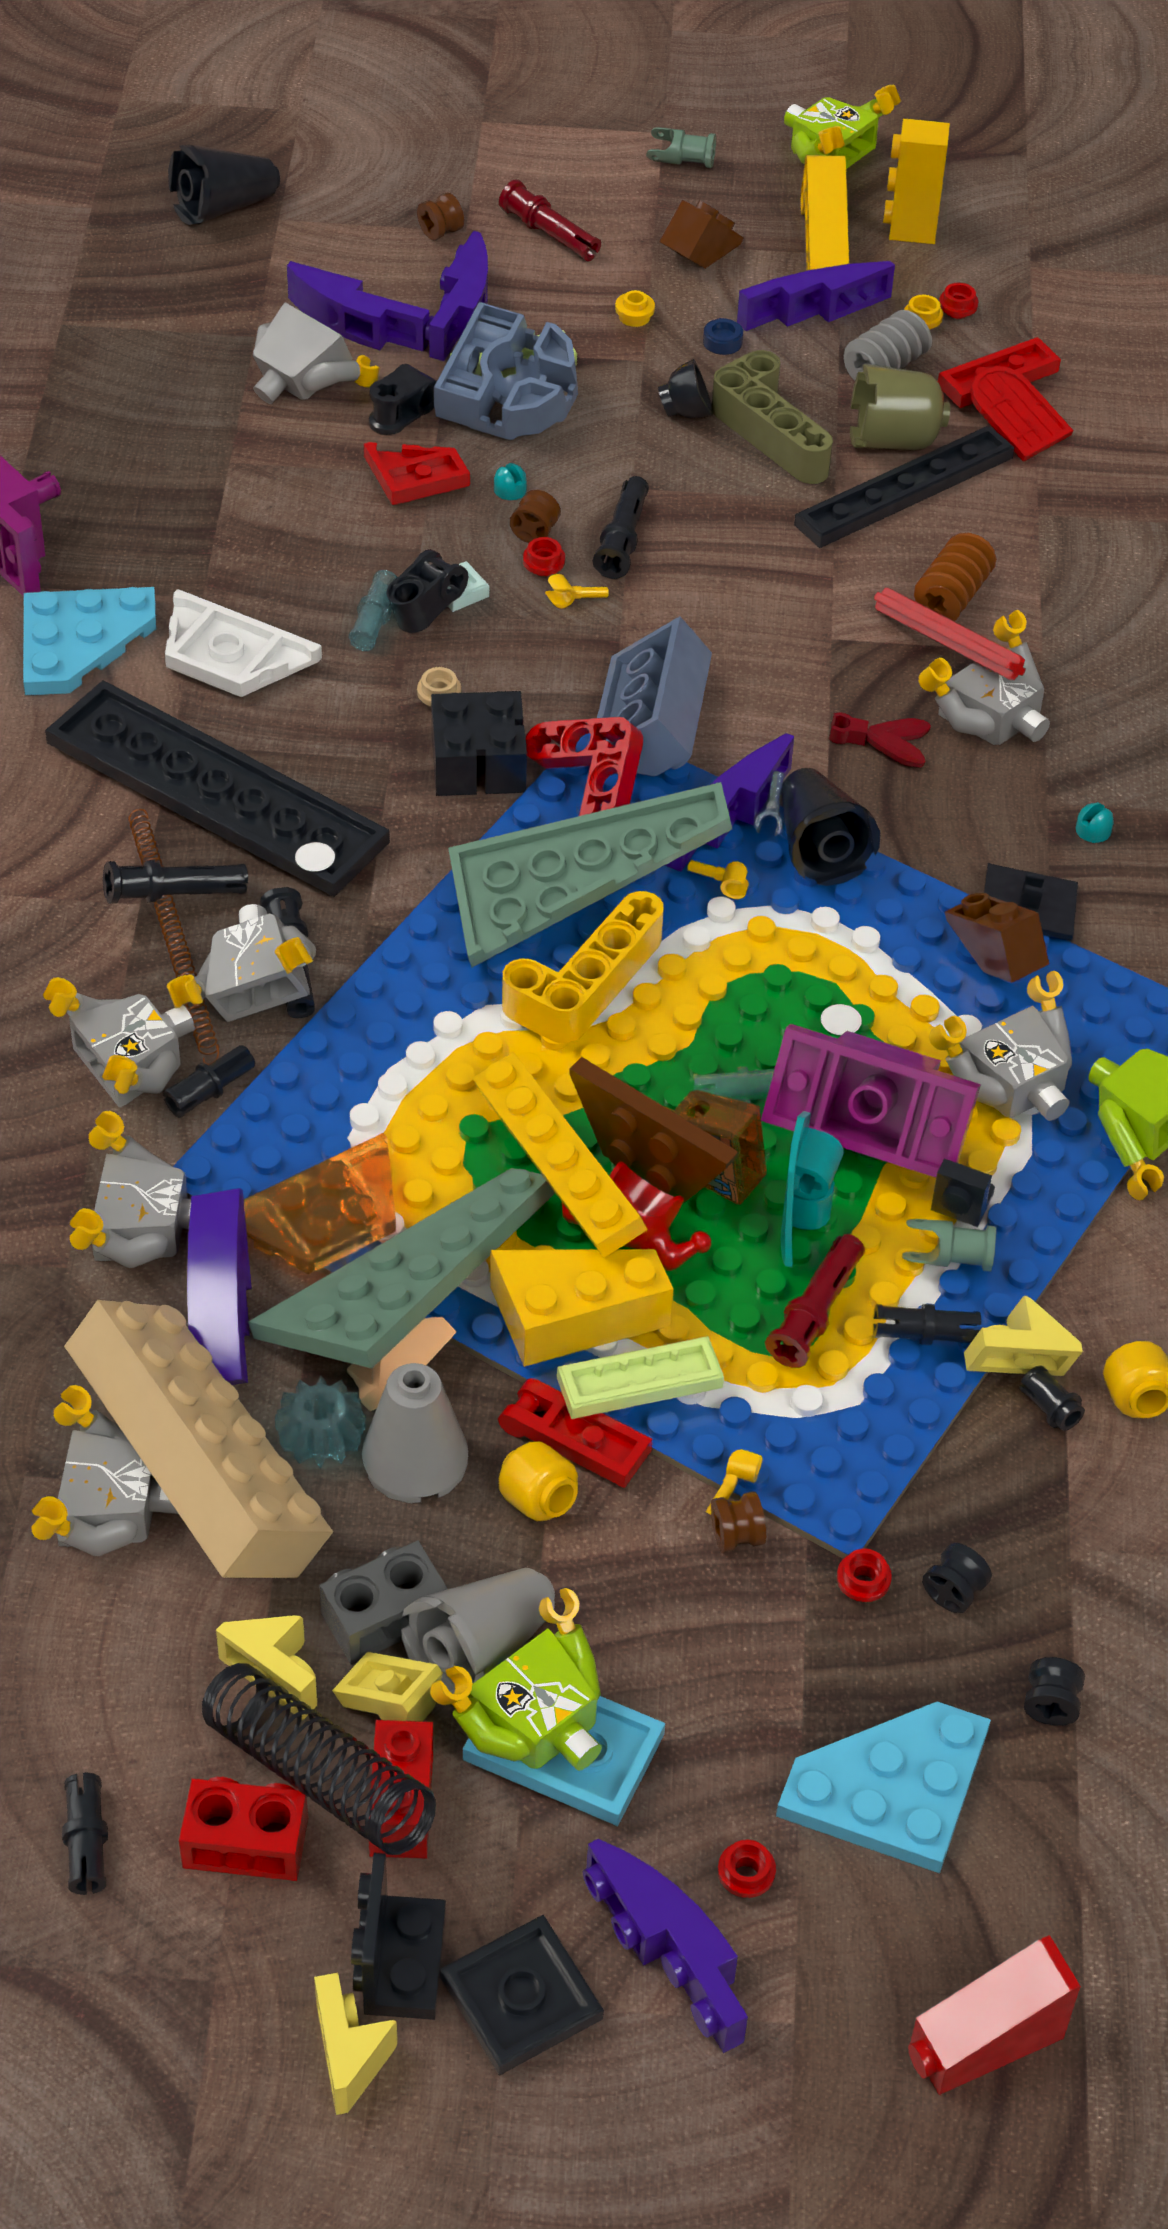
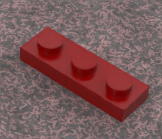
M1036 337L940 372L938 383L942 391L959 408L973 404L970 389L975 376L983 369L993 366L1008 367L1018 371L1030 382L1059 372L1061 359L1040 338Z

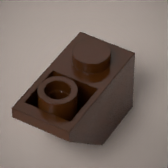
M682 200L659 242L706 269L741 245L744 237L732 230L735 222L721 215L713 207L700 200L696 207Z
M987 893L970 894L961 900V904L945 911L947 922L984 973L1013 983L1049 965L1038 912L1018 906L1014 902H1006L991 897Z

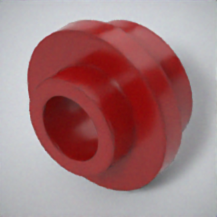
M957 282L949 284L939 298L941 309L952 318H965L974 314L978 309L979 300L976 296V291L966 283Z
M539 537L533 539L525 549L523 565L531 573L539 576H549L563 569L565 553L561 549L560 543L555 539Z
M857 1549L847 1555L838 1566V1586L847 1597L859 1602L876 1601L888 1592L891 1585V1569L884 1557L874 1550ZM865 1575L871 1578L872 1581H862L856 1577Z
M748 1839L737 1841L727 1847L719 1858V1880L723 1887L735 1896L742 1898L760 1896L770 1889L775 1879V1860L766 1847L757 1841ZM747 1866L754 1869L757 1874L747 1877L738 1874L736 1870Z

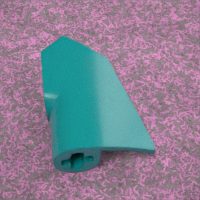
M806 1111L797 1116L792 1138L781 1227L782 1259L784 1265L791 1268L792 1226L800 1229L814 1230L827 1224L832 1208L835 1185L833 1179L844 1154L843 1146L835 1137L823 1131L809 1128L811 1113Z

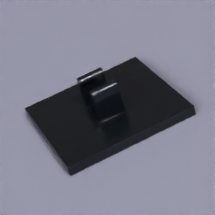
M988 863L983 893L1006 902H1014L1018 906L1038 912L1043 935L1072 941L1078 882Z

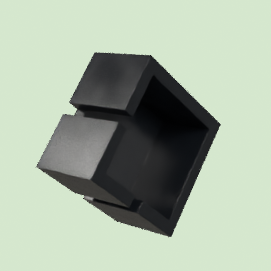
M521 691L431 694V734L436 796L477 795V756H485L486 794L524 793L526 791L527 749L523 725Z

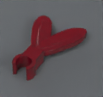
M839 712L833 714L829 740L833 743H851L864 746L866 739L876 749L905 766H924L925 757L922 752L907 741L926 735L931 728L929 722L916 718H905L875 724L868 728L869 721L853 718L846 713Z

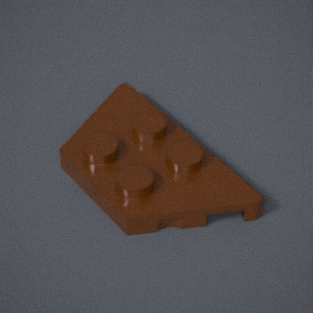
M581 1057L569 1068L570 1077L602 1154L609 1158L615 1166L620 1161L624 1162L635 1174L664 1193L673 1197L680 1195L684 1198L685 1203L727 1169L738 1157L739 1152L585 1058Z

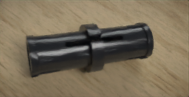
M876 1304L873 1319L894 1320L895 1324H873L874 1338L919 1339V1344L932 1345L933 1340L971 1343L980 1330L961 1329L959 1325H981V1313L979 1311L935 1310L934 1304H922L921 1309Z
M85 1772L83 1773L84 1794L82 1787L78 1785L77 1774L67 1777L64 1781L67 1822L62 1826V1840L64 1845L68 1847L69 1853L68 1889L80 1895H87V1879L92 1881L93 1894L102 1891L106 1887L103 1844L108 1840V1826L102 1820L101 1815L102 1780L94 1773Z

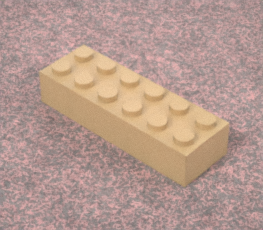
M97 1300L64 1347L222 1578H298L333 1531L320 1514L321 1509L318 1503L305 1493L293 1476V1469L290 1464L277 1454L265 1437L266 1432L262 1425L250 1416L240 1402L237 1390L229 1382L225 1381L215 1367L210 1352L200 1345L186 1326L185 1317L177 1309L169 1305L157 1306L137 1304L130 1301Z

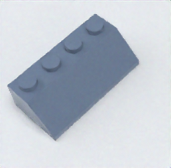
M681 616L611 657L597 718L622 717L642 732L643 747L637 769L639 774L657 776L670 768L678 769L692 756L712 652Z

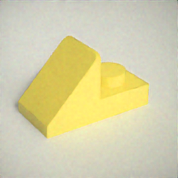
M1023 1296L1009 1314L1007 1326L993 1325L982 1328L964 1351L967 1371L1026 1374L1034 1367L1042 1365L1052 1376H1064L1083 1350L1081 1342L1034 1300L1028 1296Z
M293 1615L223 1622L216 1629L218 1654L221 1661L228 1666L237 1663L250 1664L267 1678L277 1683L278 1686L286 1689L289 1694H293L300 1701L305 1702L311 1709L317 1706L315 1674L304 1660L295 1656L305 1642L304 1624L301 1616ZM254 1676L244 1677L250 1682L255 1681ZM269 1691V1696L271 1698L276 1697L275 1692ZM280 1699L279 1704L282 1706L286 1705V1699ZM291 1707L293 1714L298 1712L297 1707ZM308 1714L302 1715V1721L308 1716Z
M366 1652L332 1691L343 1707L378 1714L381 1720L423 1722L436 1705V1701L433 1700L430 1694L431 1685L434 1682L441 1681L443 1672L437 1664Z
M338 1973L314 1977L316 2005L336 2115L350 2111L397 2046V2022L389 2020L359 2026L354 1994L342 1995Z

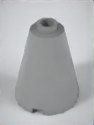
M418 1363L402 1365L389 1376L362 1448L363 1464L373 1487L388 1498L406 1503L421 1502V1497L437 1493L438 1498L448 1494L462 1480L468 1465L467 1441L440 1377L432 1368Z
M521 1568L418 1598L404 1608L402 1615L409 1614V1625L401 1629L402 1641L409 1659L437 1664L443 1672L441 1681L454 1694L455 1685L447 1676L446 1669L454 1666L463 1667L469 1672L472 1683H474L518 1651L545 1623L539 1612L541 1600L549 1597L554 1610L555 1591L553 1585L545 1575L531 1568Z

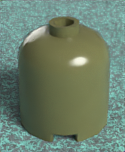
M864 364L863 372L857 373L850 407L851 409H858V427L850 426L851 443L855 448L903 451L922 450L934 442L941 427H947L950 418V403L944 402L942 388L938 381L930 374Z

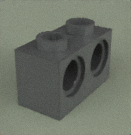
M417 1540L404 1547L389 1548L382 1552L375 1560L353 1570L344 1569L338 1571L326 1582L320 1584L321 1615L349 1663L353 1664L359 1661L366 1652L377 1653L401 1642V1629L409 1625V1614L402 1616L404 1608L420 1597L448 1590ZM403 1584H411L416 1586L411 1589L398 1588V1586ZM356 1606L367 1608L366 1610L360 1612H353L348 1610Z

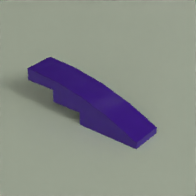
M891 261L825 267L775 278L739 290L737 323L745 331L779 319L788 327L818 314L827 322H831L891 298L895 264Z
M785 733L751 752L711 783L721 782L732 826L736 820L754 826L791 770L794 745L793 735ZM729 831L705 844L718 849ZM696 849L665 866L682 872Z
M237 1188L191 1196L187 1263L188 1329L198 1343L210 1352L213 1364L225 1381L231 1385L248 1383L244 1336H250L246 1290H251L252 1286L243 1190Z

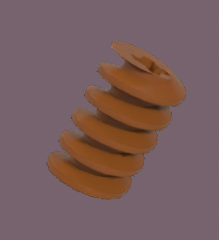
M959 533L952 536L915 585V601L956 621L968 605V602L971 601L995 568L997 558L993 547L987 540L976 534Z

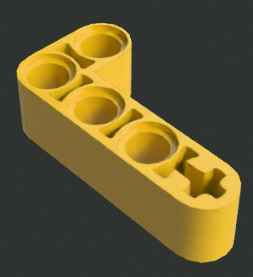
M806 155L801 185V214L805 215L806 271L849 264L845 156Z
M636 891L627 895L559 972L531 959H517L508 963L503 970L502 1010L505 1016L558 1043H570L579 1039L659 948L662 941L664 912L662 900L654 893L647 891Z

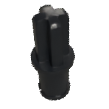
M239 1045L210 1065L205 1063L198 1064L195 1072L163 1091L167 1107L176 1117L181 1118L205 1100L207 1101L211 1097H221L223 1095V1087L254 1068L256 1064L255 1059L247 1047Z

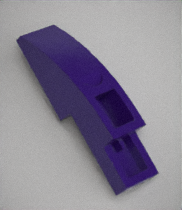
M473 231L465 244L459 245L454 261L450 267H445L442 272L440 289L444 291V296L440 309L435 316L429 317L425 327V339L429 340L430 358L445 361L465 330L478 303H488V255L481 232Z
M292 261L287 264L288 298L303 313L339 333L342 337L377 350H381L386 342L419 351H424L428 346L429 340L425 339V327L429 319L428 309L363 292L362 280Z
M600 1839L588 1843L587 1867L583 1870V1878L594 1900L597 1902L604 1900L613 1914L611 1918L612 1927L623 1948L626 1950L633 1948L643 1966L661 1957L662 1966L669 1981L675 1988L683 1986L693 2002L691 2004V2012L697 2027L706 2038L713 2035L723 2053L744 2043L748 2016L729 1987L735 1981L738 1956L720 1930L677 1885L647 1863L625 1850Z

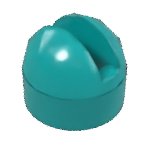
M508 463L505 467L498 468L494 476V493L504 500L522 498L527 492V477L524 470L514 463Z
M1099 802L1085 805L1077 817L1076 833L1083 840L1092 843L1107 840L1112 833L1114 824L1113 813Z

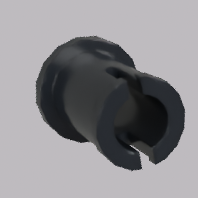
M1044 1366L1034 1367L1022 1378V1385H1019V1389L1047 1415L1046 1421L1051 1427H1059L1061 1430L1066 1431L1077 1425L1084 1416L1085 1408L1081 1405V1397L1077 1393H1069Z

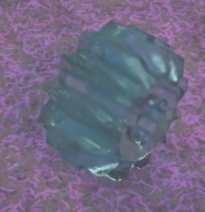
M320 1375L314 1386H308L299 1380L296 1386V1393L283 1392V1397L280 1401L281 1409H278L275 1415V1428L278 1430L280 1445L283 1447V1451H294V1458L297 1459L298 1464L311 1457L315 1458V1463L321 1469L326 1458L331 1457L342 1464L346 1457L345 1451H358V1446L361 1444V1434H364L363 1430L366 1429V1415L361 1409V1399L358 1397V1393H347V1388L342 1380L332 1386H327L325 1380Z

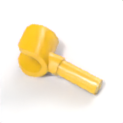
M554 574L548 578V583L554 591L545 592L550 601L557 608L561 609L571 605L575 599L608 597V587L571 586L562 574Z
M694 860L689 862L688 871L722 881L720 889L725 896L732 899L745 897L749 882L746 880L748 871L743 863L738 861L731 862L726 868Z
M743 1449L733 1452L727 1463L726 1476L713 1499L724 1497L728 1500L736 1488L738 1479L755 1483L762 1465V1456ZM710 1503V1505L708 1506L707 1510L705 1511V1512H707V1513L710 1514V1515H711V1503Z

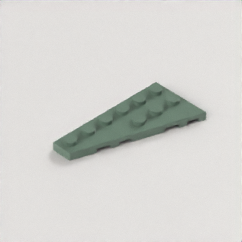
M721 782L449 847L466 949L471 967L486 961L732 830Z
M511 1168L248 1321L253 1338L372 1369L490 1256L491 1250H496L555 1192L542 1174L529 1172L525 1169Z

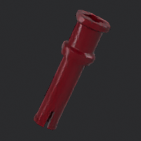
M512 180L502 190L498 205L507 214L514 213L520 217L529 229L540 228L586 261H591L595 257L589 251L590 249L596 253L600 251V239L592 236L553 210L550 202L544 196H535L527 190L520 180Z
M843 1234L842 1237L840 1235L837 1236L802 1296L788 1302L784 1310V1321L779 1329L770 1332L765 1341L766 1349L777 1362L791 1368H800L807 1363L811 1355V1344L816 1337L825 1333L829 1325V1309L842 1291L856 1264L865 1253V1247L857 1237L851 1234Z

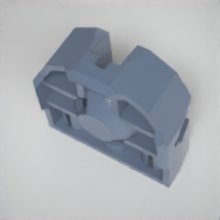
M479 302L434 386L436 417L466 425L471 429L508 440H513L518 436L539 434L556 422H562L567 417L578 395L572 340L556 324L546 322L540 336H536L535 330L527 328L524 315ZM523 348L534 350V356L530 355L528 360L524 359ZM480 353H482L480 360L482 376L474 374L479 362ZM516 367V374L509 375L506 378L503 377L501 371ZM495 402L503 405L502 421L497 420L493 424L490 422L488 415Z

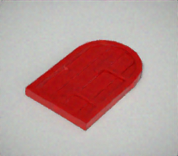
M993 366L983 369L975 376L970 389L971 401L995 431L1015 447L1014 452L1023 462L1072 435L1074 430L1031 382L1018 371L1008 367Z

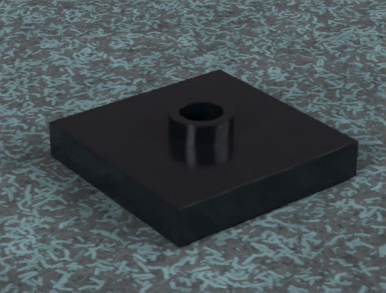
M544 1914L440 1969L442 1982L499 2076L603 2020L604 2010Z

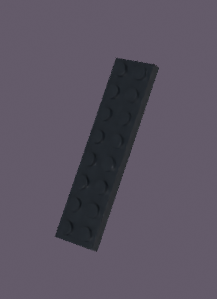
M104 680L45 730L47 744L333 897L390 843L389 829ZM308 843H323L334 851L335 859L333 864L325 870L308 871L297 864L295 860L297 850Z

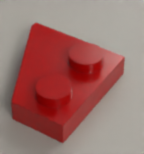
M376 442L364 443V458L392 505L470 486V472L455 448L437 446L424 448L419 445L402 444V452L377 451Z

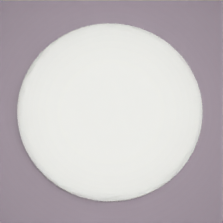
M317 842L303 845L297 850L295 855L297 864L308 871L325 870L333 864L335 859L334 851L328 845Z
M843 1004L829 1006L821 1015L823 1027L836 1035H842L846 1031L854 1033L860 1028L862 1022L857 1010Z

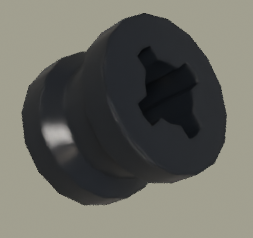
M951 1543L942 1552L940 1565L930 1567L923 1575L922 1583L926 1592L938 1605L954 1613H963L973 1603V1593L981 1591L991 1581L992 1572L985 1559L975 1550L960 1543Z
M1044 1657L1035 1660L1029 1670L1028 1680L1032 1689L1025 1696L1024 1710L1026 1714L1038 1722L1053 1726H1064L1074 1723L1078 1720L1081 1703L1077 1694L1083 1690L1085 1673L1083 1669L1076 1663L1057 1657Z

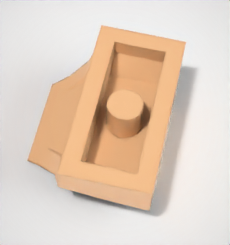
M443 1317L424 1318L372 1369L351 1364L347 1368V1373L353 1378L359 1388V1400L369 1411L377 1409L387 1380L395 1369L410 1363L427 1365L453 1337L456 1331Z

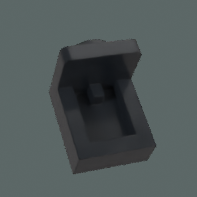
M944 1158L936 1176L931 1211L978 1227L994 1195L995 1186L991 1184L992 1175Z

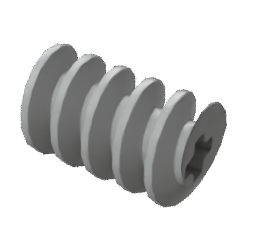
M899 310L893 313L889 318L882 320L880 324L873 326L869 331L850 341L846 346L844 363L849 375L855 381L857 373L863 372L864 364L898 369L906 367L909 362L918 359L920 355L930 350L932 346L930 329L922 318L909 310Z

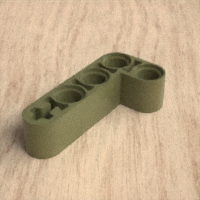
M756 350L715 371L712 409L713 414L797 480L808 484H818L828 478L833 445L832 436L778 395L781 362L776 354L771 351Z

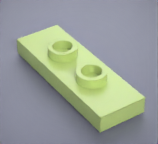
M709 1336L558 1366L557 1380L571 1419L723 1388L724 1375Z

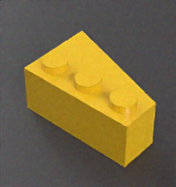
M903 119L901 134H893L891 158L898 159L897 168H889L887 191L894 192V200H886L883 223L891 224L889 240L935 244L950 123Z
M597 1249L491 1250L490 1288L524 1367L671 1326L673 1287L655 1249H617L605 1258Z

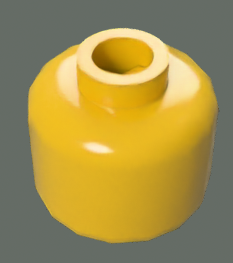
M1134 1341L1116 1349L1106 1360L1103 1369L1106 1387L1116 1407L1123 1414L1132 1418H1152L1165 1412L1168 1408V1356L1160 1346L1149 1341Z
M540 1441L528 1442L510 1452L504 1459L499 1474V1490L503 1498L525 1516L535 1521H547L565 1514L574 1504L578 1494V1473L572 1462L550 1446Z

